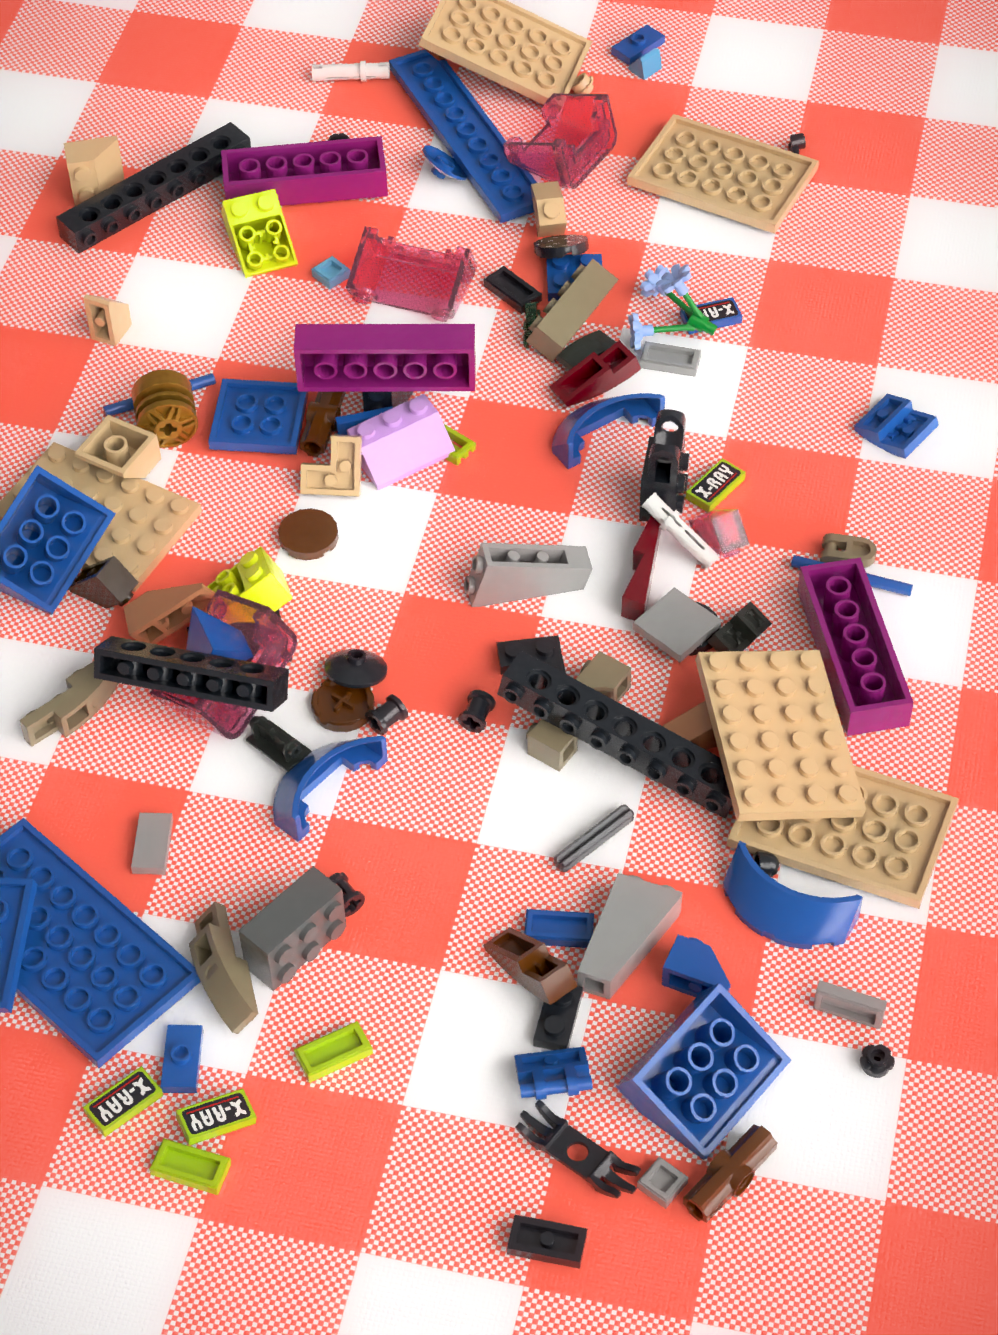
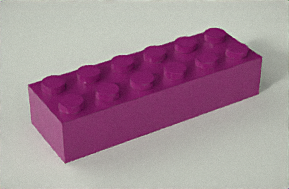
M382 136L221 150L226 200L271 189L276 190L280 206L388 196Z
M296 324L294 359L298 392L475 391V324Z
M861 558L800 567L797 592L817 650H820L846 735L851 736L909 726L914 702Z

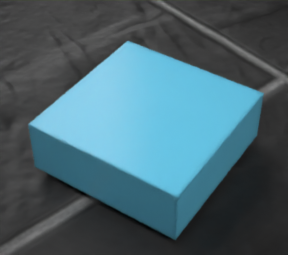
M333 256L311 269L312 276L328 289L334 288L351 277L350 269Z

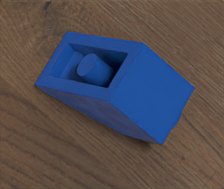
M678 934L663 965L662 985L697 997L701 991L721 983L730 993L731 984L711 946L704 944L697 938H687Z

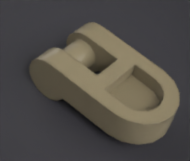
M829 533L823 537L822 548L824 550L820 554L819 561L828 563L861 558L864 568H867L875 562L877 548L874 542L867 538Z

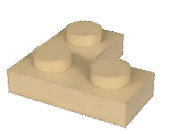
M331 435L330 464H301L300 494L359 497L361 495L362 436Z

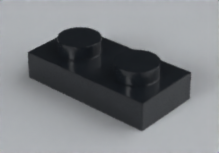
M577 986L551 1005L543 1002L533 1038L534 1047L548 1050L569 1048L583 997V987Z
M515 1215L507 1245V1255L580 1269L588 1229Z

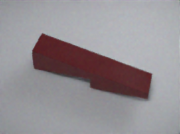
M652 515L633 549L632 570H635V573L622 596L621 617L633 621L647 611L657 557L661 524Z

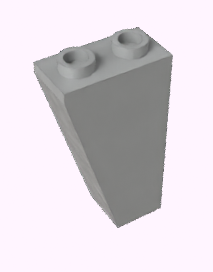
M481 543L477 555H474L472 558L470 574L464 579V592L469 595L471 607H482L584 590L593 568L586 546Z
M618 873L577 971V986L583 987L584 992L610 1000L679 917L682 908L683 892L677 891L668 885H657L644 881L638 876H627Z

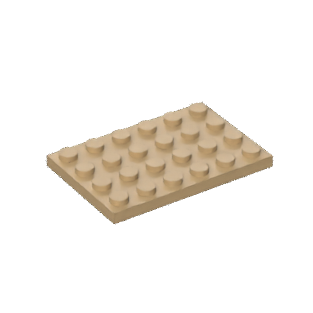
M440 0L418 45L525 97L561 112L593 41L507 0Z
M673 114L627 176V185L775 234L818 170L819 161Z
M53 442L0 501V521L38 465L116 513L82 569L115 556L139 582L132 590L136 592L202 513L201 504L141 478H123L76 458L74 450Z
M820 650L698 652L695 661L736 821L863 817L866 811L865 803Z
M853 765L866 807L863 817L762 821L735 820L727 838L728 847L736 849L739 841L746 843L750 854L755 855L757 851L769 852L778 858L780 864L920 909L958 806L959 798Z

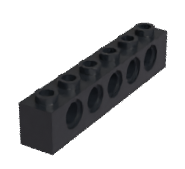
M115 636L109 637L94 648V678L269 712L276 710L288 699L289 669Z

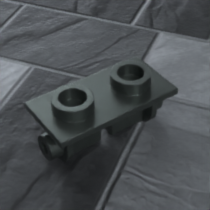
M254 716L251 718L249 725L251 726L252 734L246 738V741L287 772L312 752L308 747L272 721L267 720L266 717Z

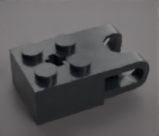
M664 409L660 410L657 414L654 437L649 436L641 477L639 521L648 522L651 514L641 506L654 492L673 511L677 510L680 514L683 513L685 496L680 494L687 491L689 474H685L683 471H688L690 453H684L686 417L680 411ZM671 421L678 426V429L666 431L663 428V424Z

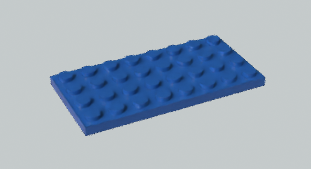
M22 818L0 835V878H31L38 884L16 993L95 1066L100 1068L201 982L196 968L26 819Z

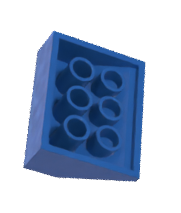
M37 465L0 521V592L53 615L116 513Z
M718 983L700 992L615 1087L639 1113L704 1160L707 1159L792 1060L722 984Z

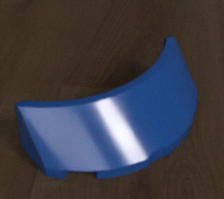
M652 393L628 394L596 400L576 409L563 420L556 430L552 442V453L567 469H570L581 463L579 451L585 447V441L582 439V436L622 416L631 424L637 423L638 418L647 419L648 424L654 427L658 412L665 409V396Z
M384 736L345 740L313 750L282 778L275 793L273 803L274 824L297 842L303 839L310 832L309 823L305 820L310 811L309 805L302 800L342 764L353 772L360 769L361 764H370L371 768L379 770L388 761L386 738Z
M739 841L723 881L725 896L729 897L735 907V914L758 935L765 936L780 945L799 949H812V945L831 943L834 947L844 944L860 917L862 896L856 894L835 898L818 897L792 890L766 874L754 861L746 847V843Z

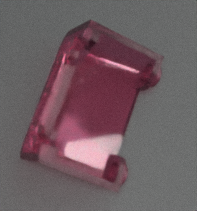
M553 93L542 107V117L546 124L543 129L530 142H523L520 137L512 136L503 144L504 154L508 161L549 182L558 181L559 186L563 189H576L616 145L617 130L608 94Z
M365 226L346 285L348 293L353 296L352 299L361 304L373 302L431 315L433 319L441 322L453 319L477 269V263L471 249L457 246L455 254H453L451 249H446L445 253L397 243L395 238L388 236V239L379 237V230L377 228Z
M219 589L210 600L206 613L242 631L254 656L246 661L285 668L296 650L297 636L270 607ZM153 689L149 693L158 702L230 740L238 738L244 732L251 718L258 710Z

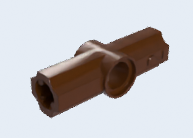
M318 392L315 402L311 401L309 403L306 413V427L300 440V449L305 451L308 456L318 457L320 454L325 453L332 431H336L335 417L341 416V405L346 392Z
M753 1124L729 1150L723 1149L713 1158L704 1177L683 1197V1204L694 1218L707 1223L732 1196L738 1197L746 1190L754 1178L755 1171L777 1149L778 1142L773 1138L771 1132L762 1125L757 1126Z

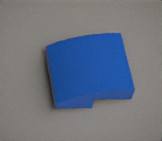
M887 393L854 425V430L877 447L906 459L939 425L937 416L913 410L911 400Z

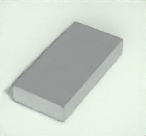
M645 341L640 358V367L696 377L701 350Z
M139 812L131 864L132 874L166 875L173 827L172 813Z
M819 980L813 1008L881 1029L888 1001Z

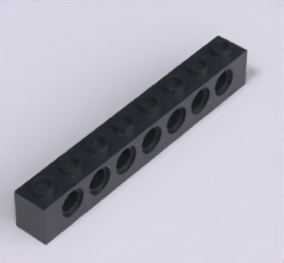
M232 122L227 123L56 216L60 238L78 254L222 175L221 150L251 148L250 137Z
M522 650L503 674L497 695L505 698L508 702L516 704L537 718L560 728L566 734L573 735L589 744L592 748L617 759L623 765L629 766L646 775L651 780L672 789L680 796L686 797L705 807L709 812L716 813L725 819L728 816L733 805L720 757Z

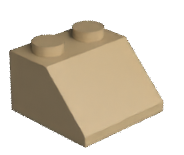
M117 135L63 143L75 205L88 200L125 179Z
M107 415L74 453L76 458L123 478H146L162 459L156 434L111 415Z

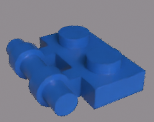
M584 1047L514 1055L521 1098L535 1097L536 1100L547 1099V1095L567 1093L568 1096L579 1095V1091L593 1090Z

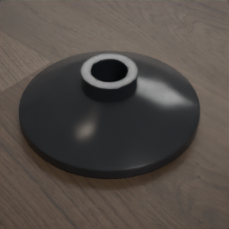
M346 649L335 652L326 659L324 672L332 682L340 686L367 688L377 685L385 679L387 664L383 658L373 652L361 649Z

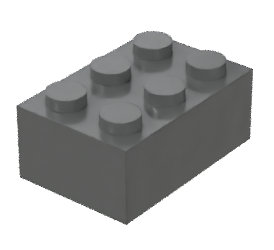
M312 866L238 930L243 959L247 960L249 971L274 991L282 983H288L294 977L296 971L306 962L313 961L328 942L339 938L346 927L342 888Z

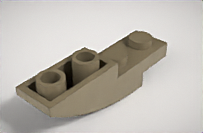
M94 661L84 668L76 670L65 679L68 690L56 695L52 700L38 709L30 711L19 720L25 741L33 747L56 731H59L65 738L68 737L104 706L119 683L94 678Z
M213 902L194 922L197 935L189 943V948L197 974L211 1003L231 1032L239 1034L259 1013L248 962L236 957L226 907L220 903Z

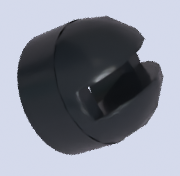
M757 851L754 861L770 877L775 876L780 864L778 858L772 853Z

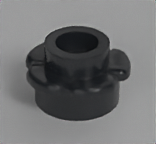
M870 1044L864 1047L861 1052L860 1065L863 1071L870 1077H884L895 1065V1058L891 1056V1050L885 1045L879 1044L874 1046ZM879 1057L880 1061H876L874 1058Z

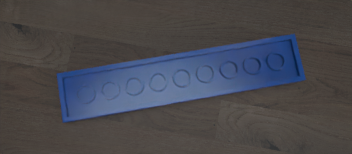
M425 49L389 60L390 71L499 222L504 223L533 213L531 184L537 183L448 62L446 60H437Z

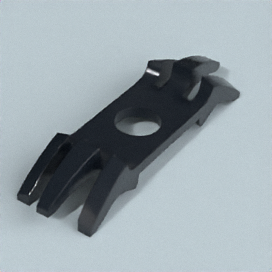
M541 1100L535 1103V1107L552 1128L542 1124L528 1112L522 1111L520 1117L532 1131L520 1122L515 1126L516 1130L536 1150L546 1152L589 1182L595 1191L618 1199L621 1196L620 1191L633 1194L637 1190L634 1185L619 1177L609 1167L612 1165L615 1172L629 1176H637L641 1168L622 1161L612 1151L608 1152L568 1125L566 1119L555 1115ZM575 1144L585 1146L588 1150V1156L582 1161L570 1159L567 1155V1150L570 1146Z

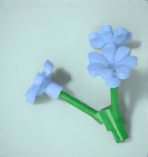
M679 264L673 265L671 267L672 273L663 265H659L655 273L651 269L645 273V277L648 280L643 281L640 285L641 295L645 297L653 295L655 297L660 293L664 297L667 296L685 311L690 318L686 324L653 327V324L642 325L639 322L638 313L628 315L630 335L632 336L630 338V348L634 347V351L640 350V342L644 336H654V333L697 330L700 333L704 331L712 336L718 326L708 321L709 317L705 316L698 309L688 294L689 289L684 282L692 277L689 264H685L682 267ZM675 289L679 296H683L688 306L671 291Z

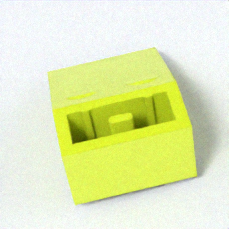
M275 189L222 201L221 215L230 243L245 278L298 265Z
M260 546L255 551L247 552L240 559V562L231 569L220 572L215 581L207 586L221 597L222 602L206 611V613L232 625L268 617L293 599L283 571Z

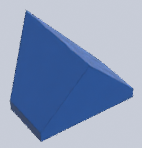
M192 606L186 650L244 661L254 657L242 631Z

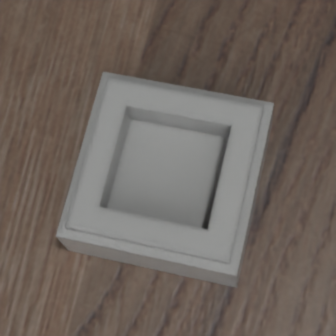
M659 1156L637 1181V1188L666 1209L688 1184L689 1177Z

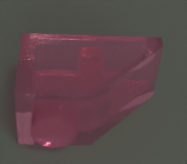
M714 509L688 520L695 533L717 554H722L723 558L740 553V547L749 544L738 509Z

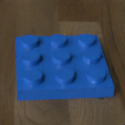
M222 379L208 440L209 449L297 455L309 392H298L297 383Z

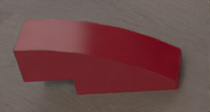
M619 340L600 356L592 352L549 387L568 407L590 400L613 389L640 371L641 367L636 356Z

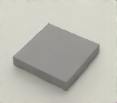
M674 587L633 622V630L675 660L681 662L721 627L722 620Z

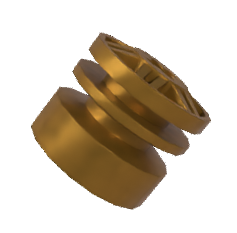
M162 369L151 371L141 376L134 383L131 394L136 425L139 428L156 434L159 448L177 447L188 442L195 435L198 428V420L191 382L185 375L177 371Z

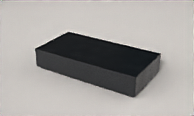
M505 266L484 278L485 288L521 314L542 301V293Z

